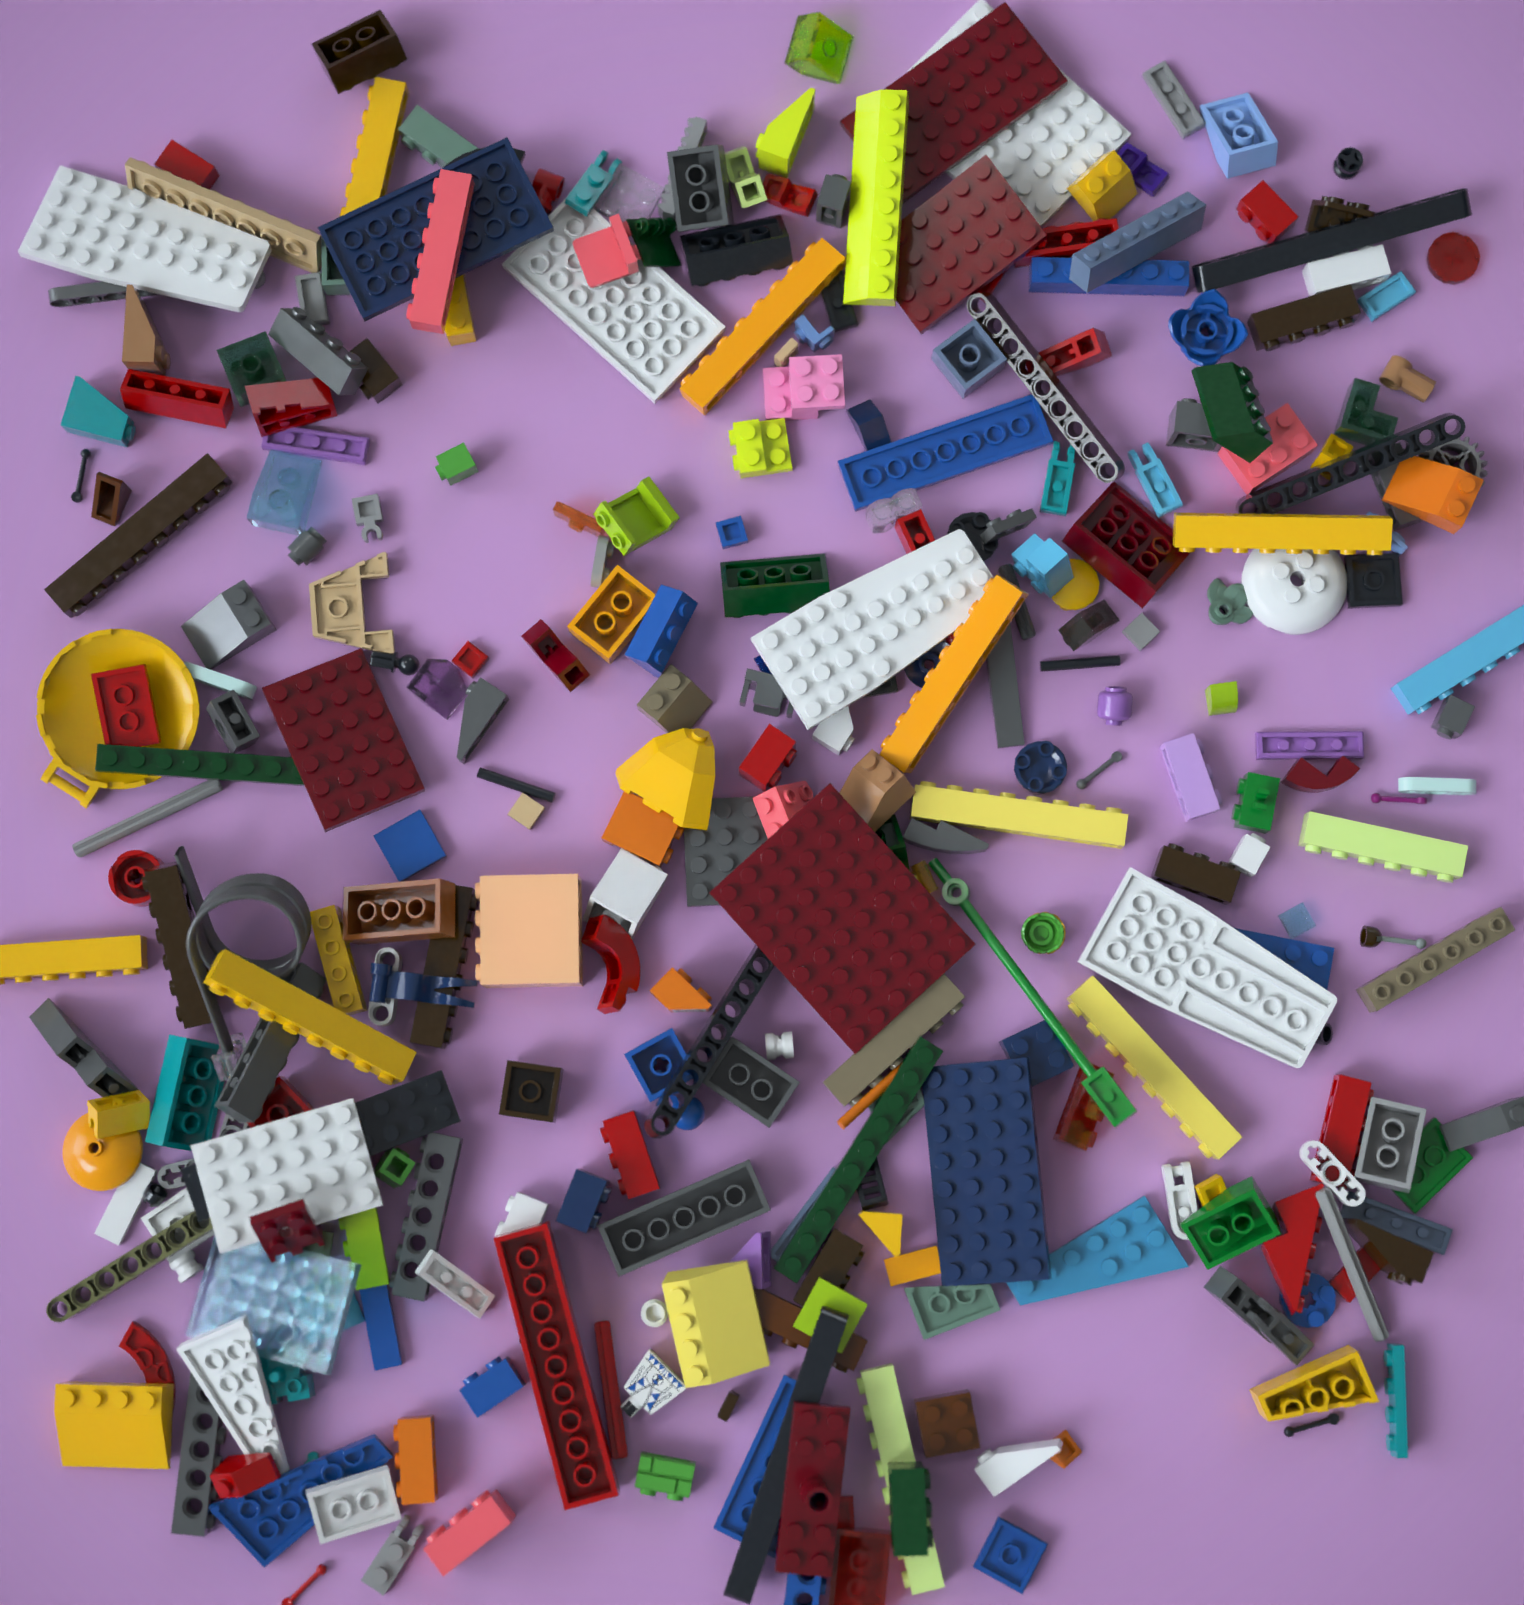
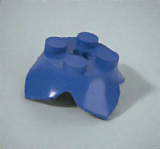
M1216 289L1200 294L1194 299L1190 308L1175 311L1168 320L1171 337L1180 346L1182 353L1185 354L1188 360L1198 366L1218 363L1222 356L1237 350L1248 336L1244 323L1240 319L1229 315L1228 303ZM1203 328L1208 329L1207 333L1211 335L1205 337L1200 332Z

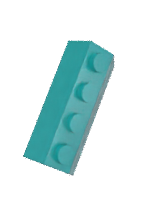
M169 1035L145 1142L192 1151L191 1145L212 1139L218 1108L215 1107V1104L222 1093L228 1068L219 1044Z

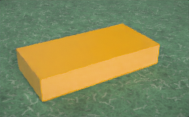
M936 1245L901 1254L897 1257L883 1259L890 1286L941 1273L939 1253Z

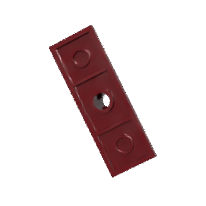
M794 1401L775 1562L776 1572L832 1576L851 1411L849 1406ZM820 1492L816 1497H811L812 1494Z

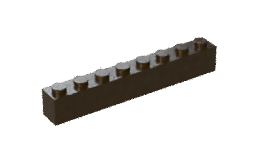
M207 453L44 590L68 617L72 618L73 616L81 615L92 600L104 596L108 591L107 588L115 581L123 580L128 575L129 569L135 564H142L149 557L148 554L153 549L165 545L169 540V536L176 530L184 529L189 524V519L196 513L201 514L209 507V502L215 497H221L226 494L233 482Z

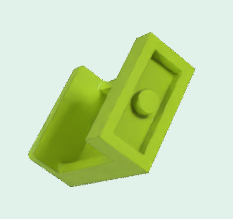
M650 476L641 480L635 489L609 503L607 501L601 502L593 514L598 525L606 531L613 545L620 550L623 556L669 532L680 518Z

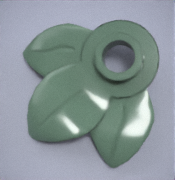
M1219 578L1212 581L1207 590V597L1211 603L1208 609L1210 620L1216 625H1226L1230 622L1237 624L1247 622L1252 617L1253 612L1249 607L1245 606L1248 599L1243 584L1237 583L1227 588ZM1219 608L1222 609L1225 612V614H1222Z

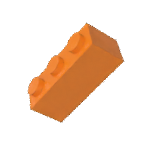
M434 1415L400 1417L397 1420L398 1424L393 1426L394 1441L399 1442V1452L395 1453L396 1470L400 1469V1481L396 1482L397 1498H401L402 1505L435 1503L438 1500Z

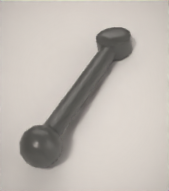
M1115 751L1111 758L1086 778L1079 779L1076 783L1077 788L1085 789L1087 783L1114 762H1120L1122 754Z

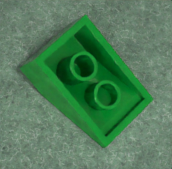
M1252 1176L1227 1188L1180 1223L1207 1270L1281 1234L1279 1220Z

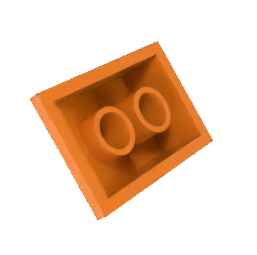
M1413 456L1399 462L1382 501L1449 533L1455 534L1462 528L1484 480L1460 468Z

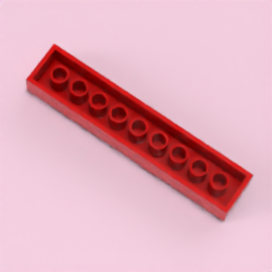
M550 1221L496 1235L493 1239L564 1511L619 1496L620 1487Z

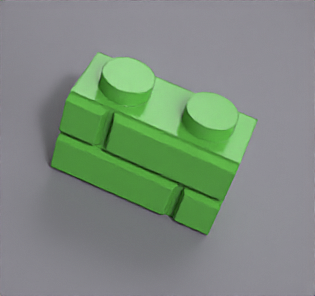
M642 1451L635 1487L640 1488V1493L644 1495L656 1496L657 1492L667 1493L668 1499L683 1501L684 1497H690L696 1461Z

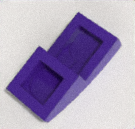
M1128 142L1117 153L1131 170L1135 185L1150 196L1154 197L1169 179L1168 172L1150 162L1147 154Z

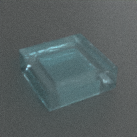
M1303 902L1278 915L1291 939L1316 926Z

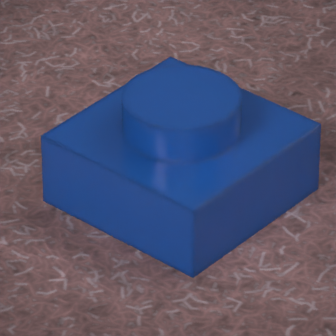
M741 516L715 522L723 550L748 543Z

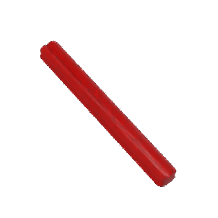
M604 1320L595 1322L594 1330L610 1449L613 1459H623L628 1456L623 1414L620 1407L621 1400L610 1322Z

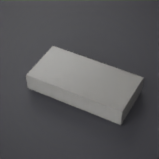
M321 272L295 276L300 308L307 312V316L312 321L321 325L330 324Z

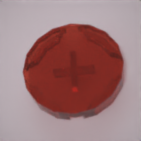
M1457 232L1445 233L1436 238L1428 249L1426 257L1428 270L1434 278L1442 283L1452 285L1463 283L1471 278L1480 261L1478 246L1470 237L1460 235Z

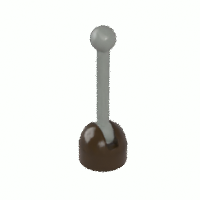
M1364 925L1360 933V945L1362 947H1376L1381 941L1415 945L1419 949H1423L1426 946V941L1423 938L1411 940L1382 936L1380 930L1373 926Z

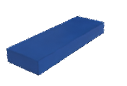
M388 1284L361 1289L360 1296L374 1370L402 1365Z

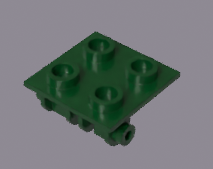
M660 217L626 219L644 267L682 266L670 237L677 230V223L674 218H666L665 220Z

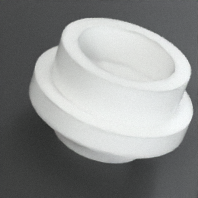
M651 1299L642 1306L641 1318L646 1325L659 1327L667 1320V1306L661 1300Z

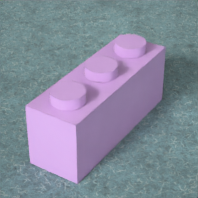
M1192 733L1164 742L1160 749L1185 822L1220 810L1219 805L1222 804L1221 796L1217 789H1213L1210 780L1213 779V774L1209 764L1204 763L1202 757L1204 748L1201 740L1196 739L1195 734Z

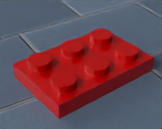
M146 664L91 674L104 743L106 745L142 747L161 743Z

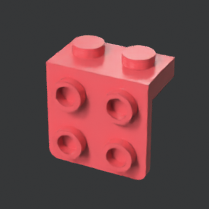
M619 214L609 217L610 227L573 241L575 253L590 288H595L639 272L637 261L641 260L638 248L636 244L631 246L628 237L632 236L627 221H621Z
M806 781L775 786L752 798L767 838L772 836L814 798L813 791Z

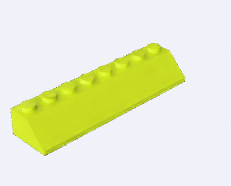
M881 89L858 96L856 99L843 304L896 306L909 106L907 90Z

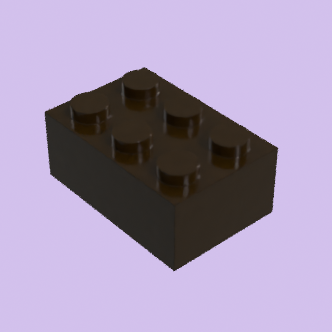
M381 9L311 44L323 70L338 94L349 91L354 86L373 79L378 74L390 68H395L400 63L408 60L397 34Z

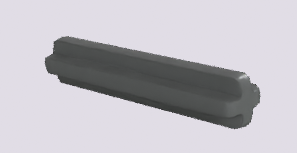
M1005 564L999 567L998 572L1000 576L1020 588L1012 564ZM1024 601L1014 618L1021 638L1027 640L1033 638L1036 632Z

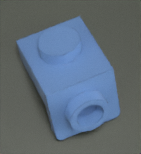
M802 315L795 320L794 334L802 344L807 343L812 351L815 352L819 348L822 350L827 348L834 341L835 329L831 325L819 334L807 318Z

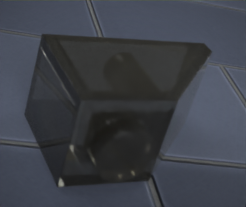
M1104 599L1079 612L1058 631L1063 636L1064 642L1075 651L1091 642L1120 620Z

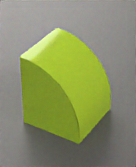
M1237 681L1211 684L1205 689L1209 716L1235 713L1237 711Z

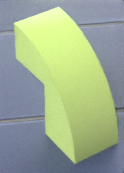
M743 146L726 152L728 180L740 206L746 208L766 201L767 197L760 175L754 172L747 147Z

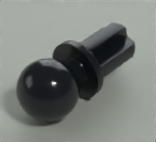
M373 651L370 657L371 666L391 669V673H395L396 668H399L401 673L410 676L414 675L420 666L418 659L410 654L398 658V652L390 654Z

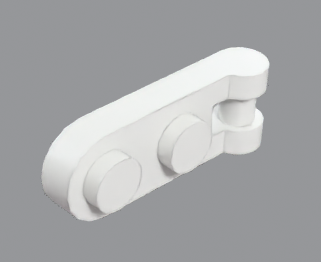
M1181 1162L1177 1166H1171V1164L1161 1165L1171 1229L1176 1237L1189 1240L1180 1223L1198 1210L1190 1162ZM1182 1176L1184 1184L1174 1185L1173 1177Z

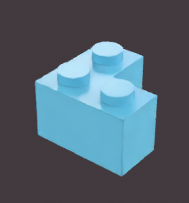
M1034 533L1012 553L1014 570L1021 577H1028L1033 588L1040 594L1044 592L1049 598H1052L1074 578L1068 553L1050 537L1044 542Z

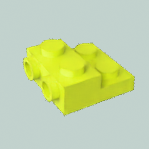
M785 418L766 421L753 419L733 422V430H728L730 446H736L737 455H732L734 471L740 472V478L792 471Z

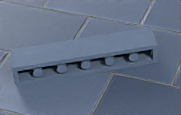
M1186 192L1072 255L1069 279L1086 293L1092 291L1202 230L1206 204L1190 192Z

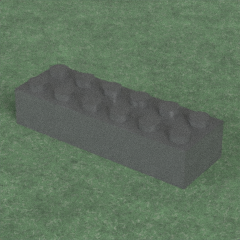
M746 1160L597 1226L618 1277L771 1211L750 1160Z

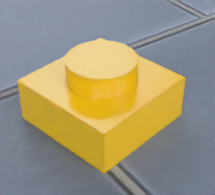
M1218 1174L1194 1186L1202 1207L1227 1189L1222 1176Z

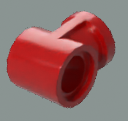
M540 168L534 177L532 186L546 214H550L553 209L552 202H557L562 194L565 178Z

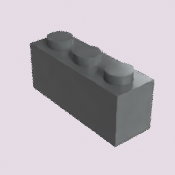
M1400 442L1394 445V452L1397 454L1405 450ZM1376 450L1370 453L1368 457L1370 464H1375L1380 460V452ZM1399 463L1371 474L1381 501ZM1382 501L1387 515L1393 518L1392 528L1394 531L1424 521Z

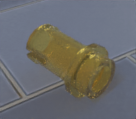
M923 860L911 866V873L917 875L918 881L931 893L938 890L939 887H937L929 867L931 865Z

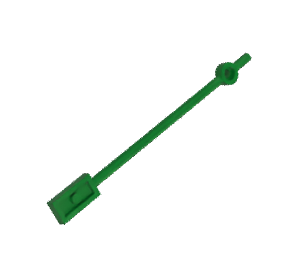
M938 858L932 859L928 864L944 884L942 888L944 900L952 906H960L1086 1074L1088 1078L1081 1082L1111 1124L1117 1128L1138 1112L1104 1066L1096 1071L968 900L970 897L969 886L959 878H952ZM955 889H961L959 897H953Z

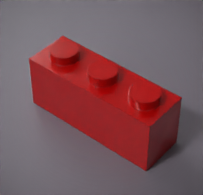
M633 1110L604 1120V1127L600 1128L604 1143L610 1142L613 1153L608 1155L613 1170L617 1168L619 1170L621 1179L617 1180L622 1196L627 1194L628 1199L660 1189L635 1111Z

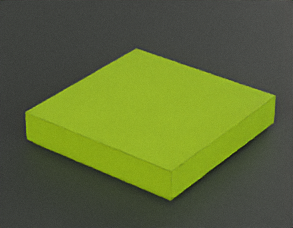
M819 1277L793 1327L812 1337L822 1305L849 1314L837 1350L839 1353H842L868 1303Z

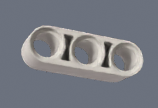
M386 947L376 953L374 963L383 964L382 960L386 954L393 953L395 963L392 971L402 972L403 958L398 951ZM386 998L385 1003L369 1001L368 1017L370 1021L382 1027L391 1025L396 1018L398 999ZM380 1007H386L389 1011L388 1018L379 1022L376 1018V1011Z

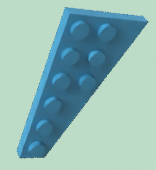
M1142 1196L1050 1253L1051 1279L1006 1282L1021 1306L1189 1266L1147 1198Z

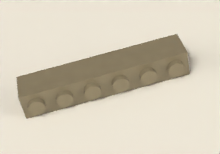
M943 974L822 1083L843 1107L848 1103L853 1107L864 1097L861 1093L862 1090L868 1085L874 1088L884 1078L881 1075L888 1067L894 1070L904 1060L901 1055L907 1049L911 1050L919 1036L922 1037L928 1030L933 1034L944 1024L941 1019L948 1012L953 1016L964 1006L961 1000L965 996Z

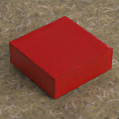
M467 641L451 661L473 679L488 661L489 657L471 642Z

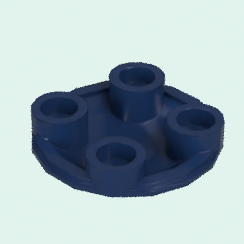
M1037 741L1027 744L1019 751L1015 758L1014 772L1017 781L1023 788L1032 793L1044 794L1054 791L1062 784L1067 774V762L1064 754L1057 746L1049 741Z

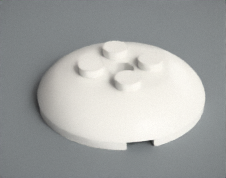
M1253 549L1245 563L1241 584L1244 586L1248 599L1246 602L1247 606L1262 624L1268 628L1271 627L1277 631L1284 632V634L1300 635L1311 633L1324 627L1338 614L1347 594V573L1344 563L1336 550H1329V554H1314L1312 549H1302V554L1286 553V549H1276L1275 553H1259V549ZM1290 576H1298L1302 579V585H1293L1290 581Z

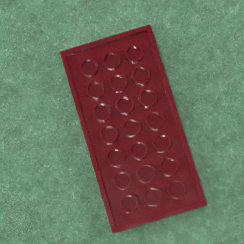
M1006 2L883 89L907 90L909 98L902 204L1067 85V78ZM856 110L840 120L841 127L853 142Z

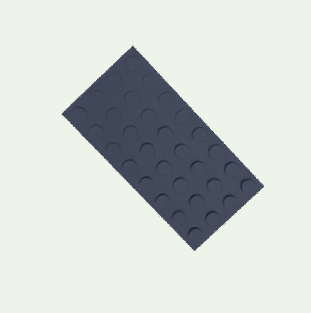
M508 137L441 168L472 174L475 183L455 278L554 231L553 225ZM441 169L317 227L364 322L414 298L412 283L414 278H418L420 270L417 269V259L419 253L424 251L425 244L422 243L424 228L429 227L430 219L427 217L428 206L430 202L434 203L435 198L433 182L435 177L439 178Z
M1029 1057L934 1066L922 1084L942 1286L1051 1279Z

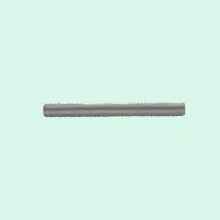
M207 780L72 845L74 853L77 857L90 854L222 791V785L219 780Z
M1330 1188L1320 1189L1316 1192V1198L1372 1337L1375 1341H1384L1389 1337V1332L1332 1190Z

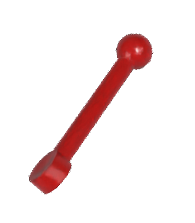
M319 1564L316 1572L290 1597L283 1599L282 1605H293L294 1600L318 1576L324 1575L327 1572L326 1565Z

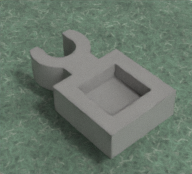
M373 494L352 498L357 526L364 525L361 535L365 543H369L368 534L372 531L377 533L379 540H382L383 533L376 525V523L384 521L379 495Z

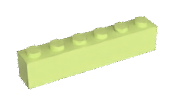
M1311 811L1304 814L1298 846L1305 847V851L1309 853L1321 854V851L1332 853L1331 857L1347 860L1348 857L1357 858L1360 864L1373 866L1374 862L1385 864L1384 868L1387 870L1400 871L1401 868L1411 870V875L1427 877V874L1437 876V880L1453 883V880L1463 877L1468 845Z

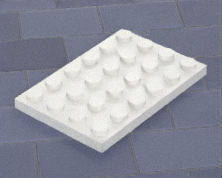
M354 1098L191 1145L220 1254L260 1242L251 1227L250 1216L304 1199L317 1225L383 1205Z

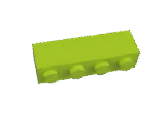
M377 1207L338 1218L340 1230H346L347 1240L343 1241L345 1257H350L352 1264L351 1268H347L350 1285L355 1284L356 1290L389 1284L390 1279Z

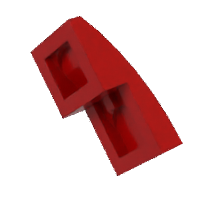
M768 173L762 183L767 197L765 202L789 212L809 217L818 196L815 189L792 184L788 178Z

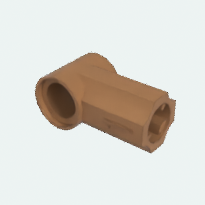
M1397 355L1391 356L1379 377V381L1389 389L1401 390L1424 403L1432 392L1436 381L1413 369L1412 364L1405 358Z

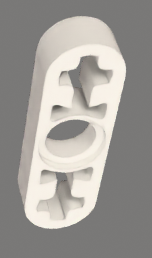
M1307 1141L1301 1146L1299 1151L1301 1160L1327 1188L1332 1190V1193L1344 1205L1358 1206L1364 1201L1366 1195L1364 1187L1321 1142ZM1308 1147H1318L1317 1155L1322 1160H1325L1326 1157L1329 1158V1161L1323 1163L1319 1170L1316 1166L1321 1163L1316 1158L1309 1159L1307 1157L1310 1153ZM1330 1165L1336 1166L1340 1172L1339 1178L1333 1182L1329 1181L1325 1176V1170ZM1347 1177L1348 1181L1344 1184L1350 1189H1357L1355 1193L1357 1199L1347 1200L1348 1192L1343 1187H1339L1337 1190L1335 1186L1343 1183Z

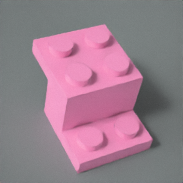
M842 354L789 357V367L763 368L766 420L785 418V421L818 419V410L845 408Z

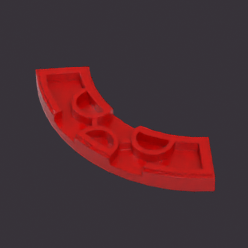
M132 1321L119 1347L129 1353L143 1371L146 1383L174 1384V1412L176 1386L170 1360L159 1341L142 1325Z

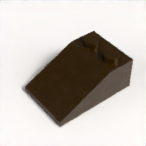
M1343 1218L1348 1233L1366 1251L1380 1270L1388 1274L1387 1279L1409 1286L1413 1282L1423 1283L1434 1252L1360 1219Z

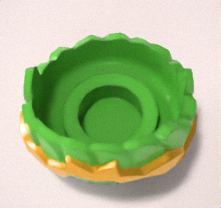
M1048 912L1035 913L1029 916L1021 928V938L1030 951L1036 954L1054 953L1062 946L1065 940L1066 931L1063 922L1057 915Z

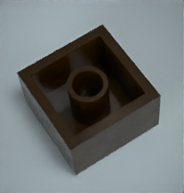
M507 1060L499 1115L556 1123L564 1069Z

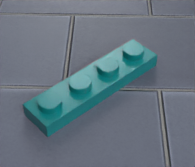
M1387 1343V1350L1383 1352L1384 1366L1388 1367V1378L1384 1379L1385 1394L1389 1395V1406L1385 1407V1419L1390 1424V1434L1386 1435V1447L1390 1451L1391 1456L1395 1458H1408L1405 1347L1399 1343Z

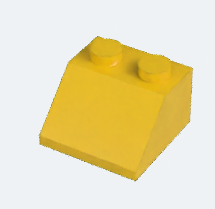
M1115 150L1103 154L1067 187V190L1092 221L1101 218L1111 219L1138 194L1131 170Z

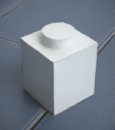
M1254 833L1251 835L1246 834L1239 841L1228 863L1234 865L1235 869L1252 877L1258 871L1270 846L1265 844L1266 840Z

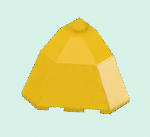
M682 728L654 737L616 769L615 774L621 790L628 794H638L644 798L642 803L658 813H661L663 810L674 817L673 822L680 827L707 830L715 782V751L709 731L700 728Z

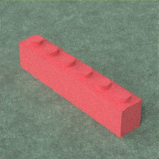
M441 169L439 178L435 177L434 203H429L427 217L430 219L429 227L424 228L422 243L425 244L424 251L419 253L417 259V269H420L418 278L413 279L412 283L413 304H408L406 318L409 319L412 329L444 334L475 185L472 174Z

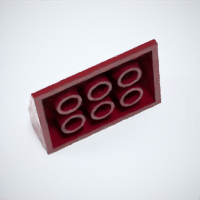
M1115 481L1083 513L1062 539L1066 546L1142 609L1191 553L1180 552L1178 547H1174L1173 529Z

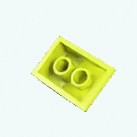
M810 87L767 126L764 134H759L755 146L757 148L755 158H758L759 169L788 178L815 110L816 89Z

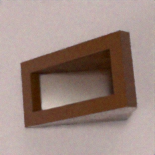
M98 472L96 474L91 517L116 526L132 490L124 481Z

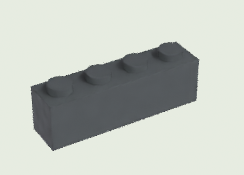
M299 307L281 308L268 335L338 395H355L369 369L361 362V358L345 349L340 340L326 333L325 328L321 324L312 321L307 316L308 314L305 310Z

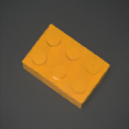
M617 565L568 624L569 633L611 665L636 634L656 594Z

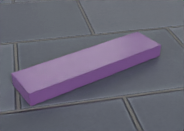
M293 427L285 431L263 436L261 448L275 452L366 465L370 439L367 437Z
M1363 731L1256 732V760H1291L1301 757L1303 759H1339L1341 756H1345L1347 759H1363Z

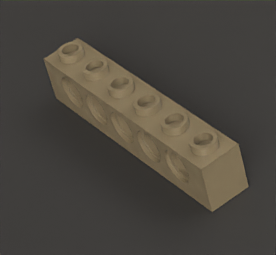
M1502 907L1493 909L1355 990L1369 1013L1378 1011L1515 931V928Z

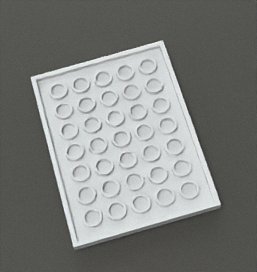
M978 0L908 71L994 9L984 0ZM1061 69L1059 70L1068 80L1065 87L946 172L954 180L979 159L987 155L1041 228L1072 197L1067 187L1103 154L1112 150L1117 152L1131 137V133Z

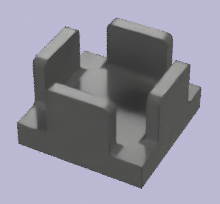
M747 668L740 706L745 707L749 689L755 690L753 711L778 717L784 698H787L772 674ZM790 701L786 713L788 718H792L794 710Z

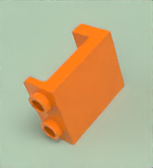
M623 792L601 839L605 843L622 848L661 868L663 863H669L674 852L671 849L674 839L680 840L685 828L673 822L674 817L662 810L661 813H658L642 803L643 798L632 793Z

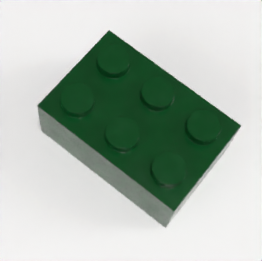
M921 1461L889 1462V1502L894 1557L928 1556V1548L933 1547V1532L931 1526H927V1518H932L931 1501L929 1497H926V1489H931L930 1472H928V1468H924Z

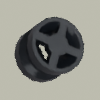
M1352 147L1341 150L1333 164L1336 176L1345 180L1353 178L1363 164L1362 154L1359 150Z

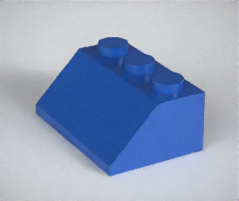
M661 584L625 656L653 676L659 678L698 602L683 591Z

